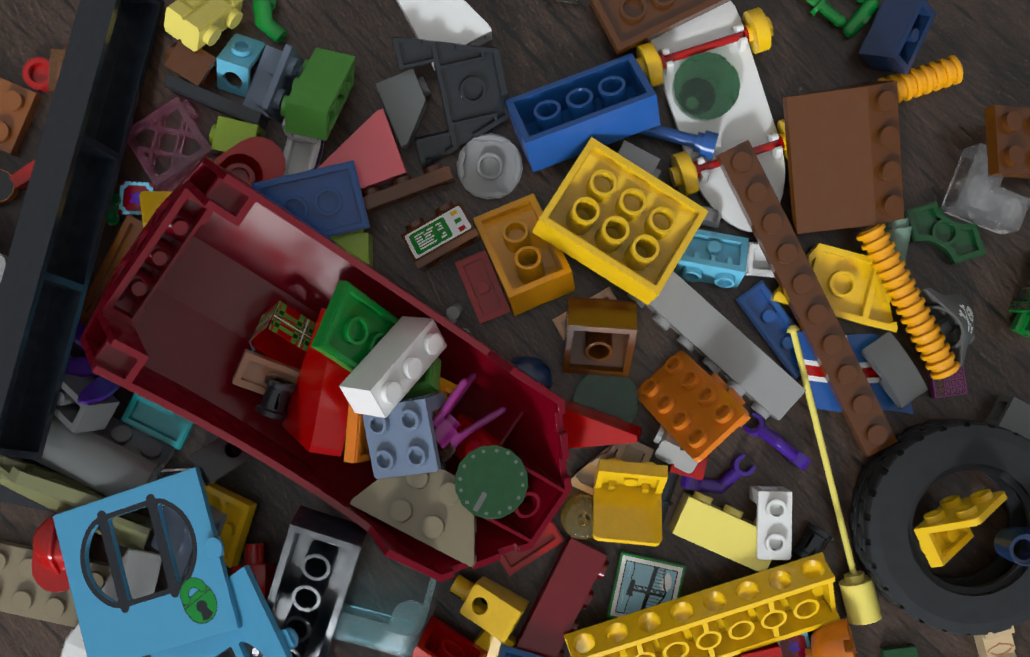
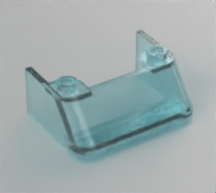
M430 577L424 603L414 600L402 601L394 608L392 616L345 603L333 639L400 657L412 655L424 630L437 580Z

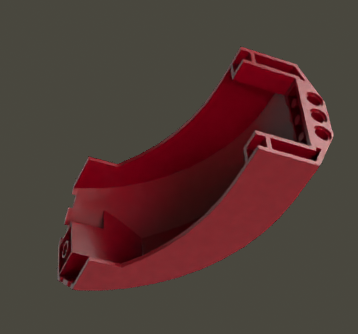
M204 156L156 209L112 275L80 338L92 372L195 423L252 455L304 487L365 529L386 557L439 582H443L453 578L454 572L470 566L350 505L354 497L378 480L374 477L371 460L349 463L344 462L343 456L338 457L308 452L282 427L283 420L272 419L255 411L256 404L262 401V394L232 384V378L245 349L252 351L249 341L252 339L262 315L280 300L316 323L321 308L327 309L338 281H348L398 319L402 316L434 319L447 344V347L438 356L441 359L440 377L458 385L463 378L467 379L471 373L477 374V378L471 384V387L450 413L456 420L459 414L470 416L476 422L500 407L506 408L504 414L482 428L504 448L510 449L521 459L527 471L528 489L524 501L514 512L496 519H485L476 516L475 555H477V562L472 568L475 570L499 561L500 555L513 550H517L520 553L533 548L572 490L571 477L567 474L566 462L567 459H570L568 434L563 426V414H566L565 400L380 271L218 163ZM256 349L255 351H253V352H256V353H258V354H261V355H263V356L268 357L267 355L263 354L262 352L258 351L257 349ZM437 444L441 468L456 475L459 463L462 460L447 446L442 448Z

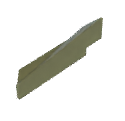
M0 456V484L57 513L108 497L63 474L12 457ZM135 512L114 517L112 522L118 544L126 548L144 550L153 528L151 518ZM98 526L95 532L102 535L100 526Z

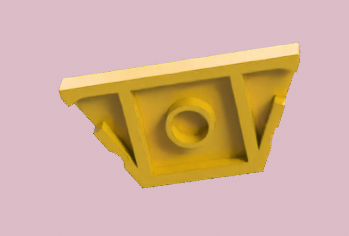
M821 243L815 244L806 257L836 317L897 333V322H893L890 307L892 297L886 295L888 289L887 287H882V278H877L876 273L878 270L872 269V259L868 260L866 255ZM779 286L773 292L771 300L789 305Z

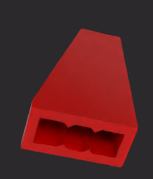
M321 308L282 427L308 452L341 457L346 436L349 402L339 386L351 372L311 347L326 312V309Z

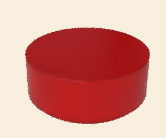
M41 56L29 59L22 71L25 83L39 92L53 90L56 87L60 70L54 62Z

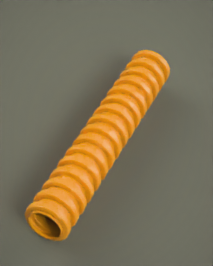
M949 55L945 59L940 58L936 62H928L926 66L919 65L916 69L910 68L908 74L897 73L896 76L891 74L886 79L879 78L877 81H897L898 104H900L902 100L909 101L912 97L918 98L922 93L927 95L932 90L939 91L942 87L948 88L952 84H960L963 79V67L955 55Z
M885 223L871 225L858 233L856 239L857 241H862V250H867L866 258L868 260L872 259V269L878 270L876 276L877 278H882V287H887L886 295L892 296L891 304L892 306H897V315H902L901 323L907 324L905 330L907 333L912 334L910 337L911 341L917 343L915 349L918 352H922L920 358L922 361L927 362L925 364L926 369L932 371L930 373L931 378L939 380L953 375L960 368L959 361H954V352H949L950 344L944 343L946 337L944 334L939 333L941 330L940 326L934 324L936 321L934 315H929L931 309L929 306L924 305L926 302L925 298L919 296L921 290L914 287L916 281L914 278L909 277L911 274L910 270L904 268L906 262L899 259L901 253L900 251H895V242H890L891 234L884 231L886 228Z

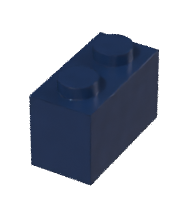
M884 0L876 13L875 20L866 38L862 42L858 54L873 70L908 74L936 16V12L926 0Z

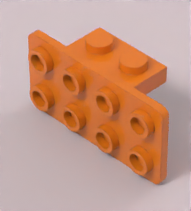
M678 351L675 355L671 356L635 392V397L695 462H701L739 426L742 427L751 418L749 412L743 407L746 403L733 388L726 391L729 386L715 372L710 376L684 351Z

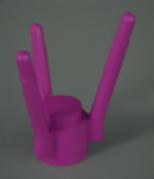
M471 373L467 379L463 378L441 409L432 418L436 442L442 448L449 442L456 447L464 438L506 412L505 407H500L459 433L456 429L460 424L450 413L477 378L476 373Z

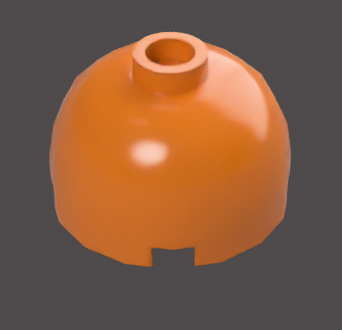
M842 618L840 621L814 630L811 635V648L805 649L806 657H857L852 631L847 618Z

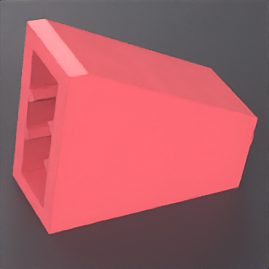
M384 109L377 110L318 168L354 160L361 192L373 187H383L391 184L393 180L408 175Z

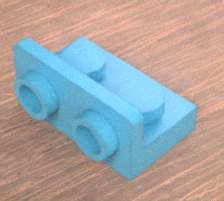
M698 229L675 267L674 272L688 282L700 281L715 284L720 288H737L746 273L749 238Z

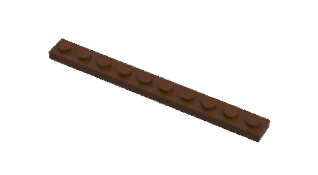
M749 139L715 156L863 455L869 457L898 442Z

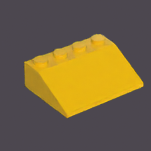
M591 137L541 214L532 233L646 305H649L659 296L709 211Z

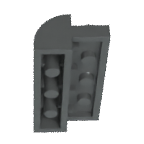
M53 415L42 460H32L109 497L156 481L160 472L174 455L175 448L121 422L120 419L113 416L106 429L73 434Z

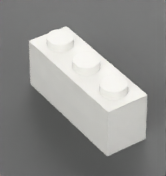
M402 316L340 384V389L355 413L386 418L443 352L447 344L434 319Z

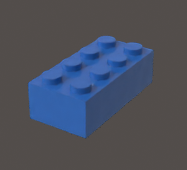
M632 53L505 100L513 129L533 172L580 155L591 137L604 145H608L661 125L657 94Z

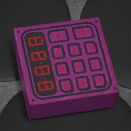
M964 365L953 375L939 380L932 379L930 376L932 371L927 370L931 398L968 394Z

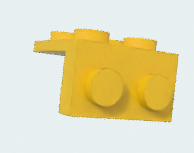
M617 458L599 459L593 484V538L604 542L645 546L660 545L662 541V492L668 479V466L657 465L653 462H625Z
M983 489L973 493L970 497L948 496L939 502L940 506L936 510L930 511L923 516L925 520L914 528V532L919 540L921 551L926 555L931 568L944 566L974 537L970 527L983 523L1007 499L1005 491L992 492L991 489Z

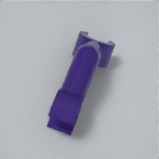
M752 413L759 420V427L751 430L743 425V429L750 436L762 438L785 456L789 462L804 472L811 463V460L782 436L769 428L761 415Z
M740 453L733 457L731 468L718 480L703 478L702 481L682 475L680 487L694 491L722 494L741 476L751 475L755 471L756 466L751 464L741 471L739 469V462L746 454Z

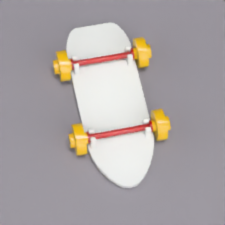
M729 1L649 40L648 43L637 46L636 61L652 87L660 84L663 85L677 130L698 135V132L705 133L706 130L719 133L712 160L703 156L699 157V153L693 152L694 148L682 145V152L671 156L672 167L669 168V176L673 186L678 187L684 196L697 193L699 190L707 204L721 213V218L740 230L752 232L715 156L749 139L779 202H781L785 184L784 156L787 159L784 119L779 120L776 130L752 52L757 54L770 50L771 37L773 36L771 20L769 17H766L761 8L757 7L745 11L741 21L735 5ZM689 79H704L714 89V105L705 114L691 115L684 111L679 103V90ZM690 97L686 100V107L693 110L697 108L698 101L696 98Z

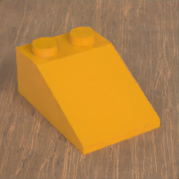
M534 193L473 218L514 316L576 291L573 272L563 252L532 233L543 213Z

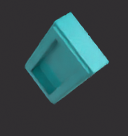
M136 393L133 394L120 420L178 450L184 448L195 426V423L173 412L170 413L164 407Z

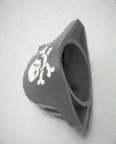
M929 287L920 289L921 293L919 296L925 298L926 302L924 305L929 306L931 309L929 315H934L936 318L934 324L940 326L941 330L939 333L944 334L946 337L944 343L950 344L949 352H954V361H959L960 367H962L965 362L967 347L975 340L976 319L970 302L959 294L944 295Z

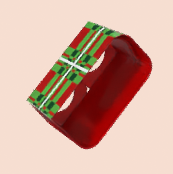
M279 300L262 315L250 343L252 347L268 357L301 370L316 323Z

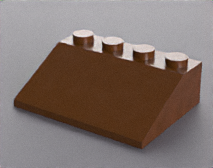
M869 81L782 97L794 233L802 234L870 226L904 219L897 81Z

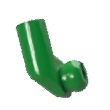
M254 0L252 5L255 25L275 43H281L287 36L288 31L273 19L272 10L275 9L277 1Z

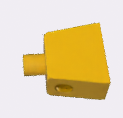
M458 575L449 590L450 593L465 601L460 609V613L504 643L517 627L530 603L527 599L484 576L474 584L463 576ZM481 597L487 601L488 605H485L481 601Z

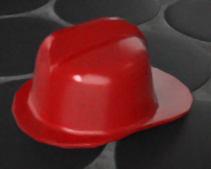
M264 137L245 139L214 160V162L249 185L282 177L286 170V160L281 148L273 141Z
M55 513L46 518L35 531L31 565L32 576L37 585L45 591L58 593L69 590L70 586L52 517L59 513Z

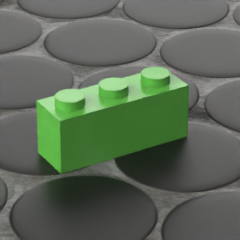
M316 47L311 58L305 59L301 76L294 78L290 95H285L283 98L281 116L285 117V132L327 141L354 85L356 56Z

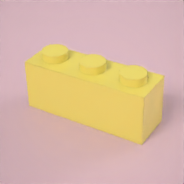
M694 491L693 495L683 492L668 525V529L672 534L755 571L761 572L768 569L772 560H760L756 557V518L754 522L742 518L744 512L728 504H725L723 509L711 504L713 501L712 497L699 491Z

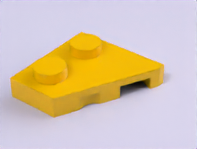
M204 482L209 505L227 514L220 534L225 550L223 555L225 565L230 568L237 566L257 503L216 483L206 486Z

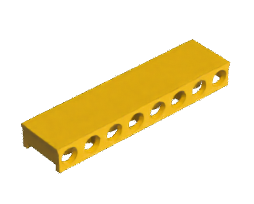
M823 552L565 634L564 638L571 657H732L840 621V616L836 611L833 587L835 576L825 561Z

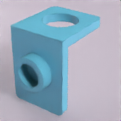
M234 34L216 58L217 87L221 90L246 97L250 87V70L263 53L266 44L241 34ZM232 72L238 75L242 85H232L226 79L225 73Z

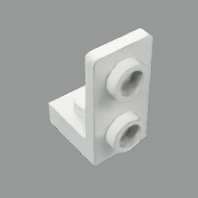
M750 486L749 499L757 504L756 557L760 560H790L792 550V491L783 486Z

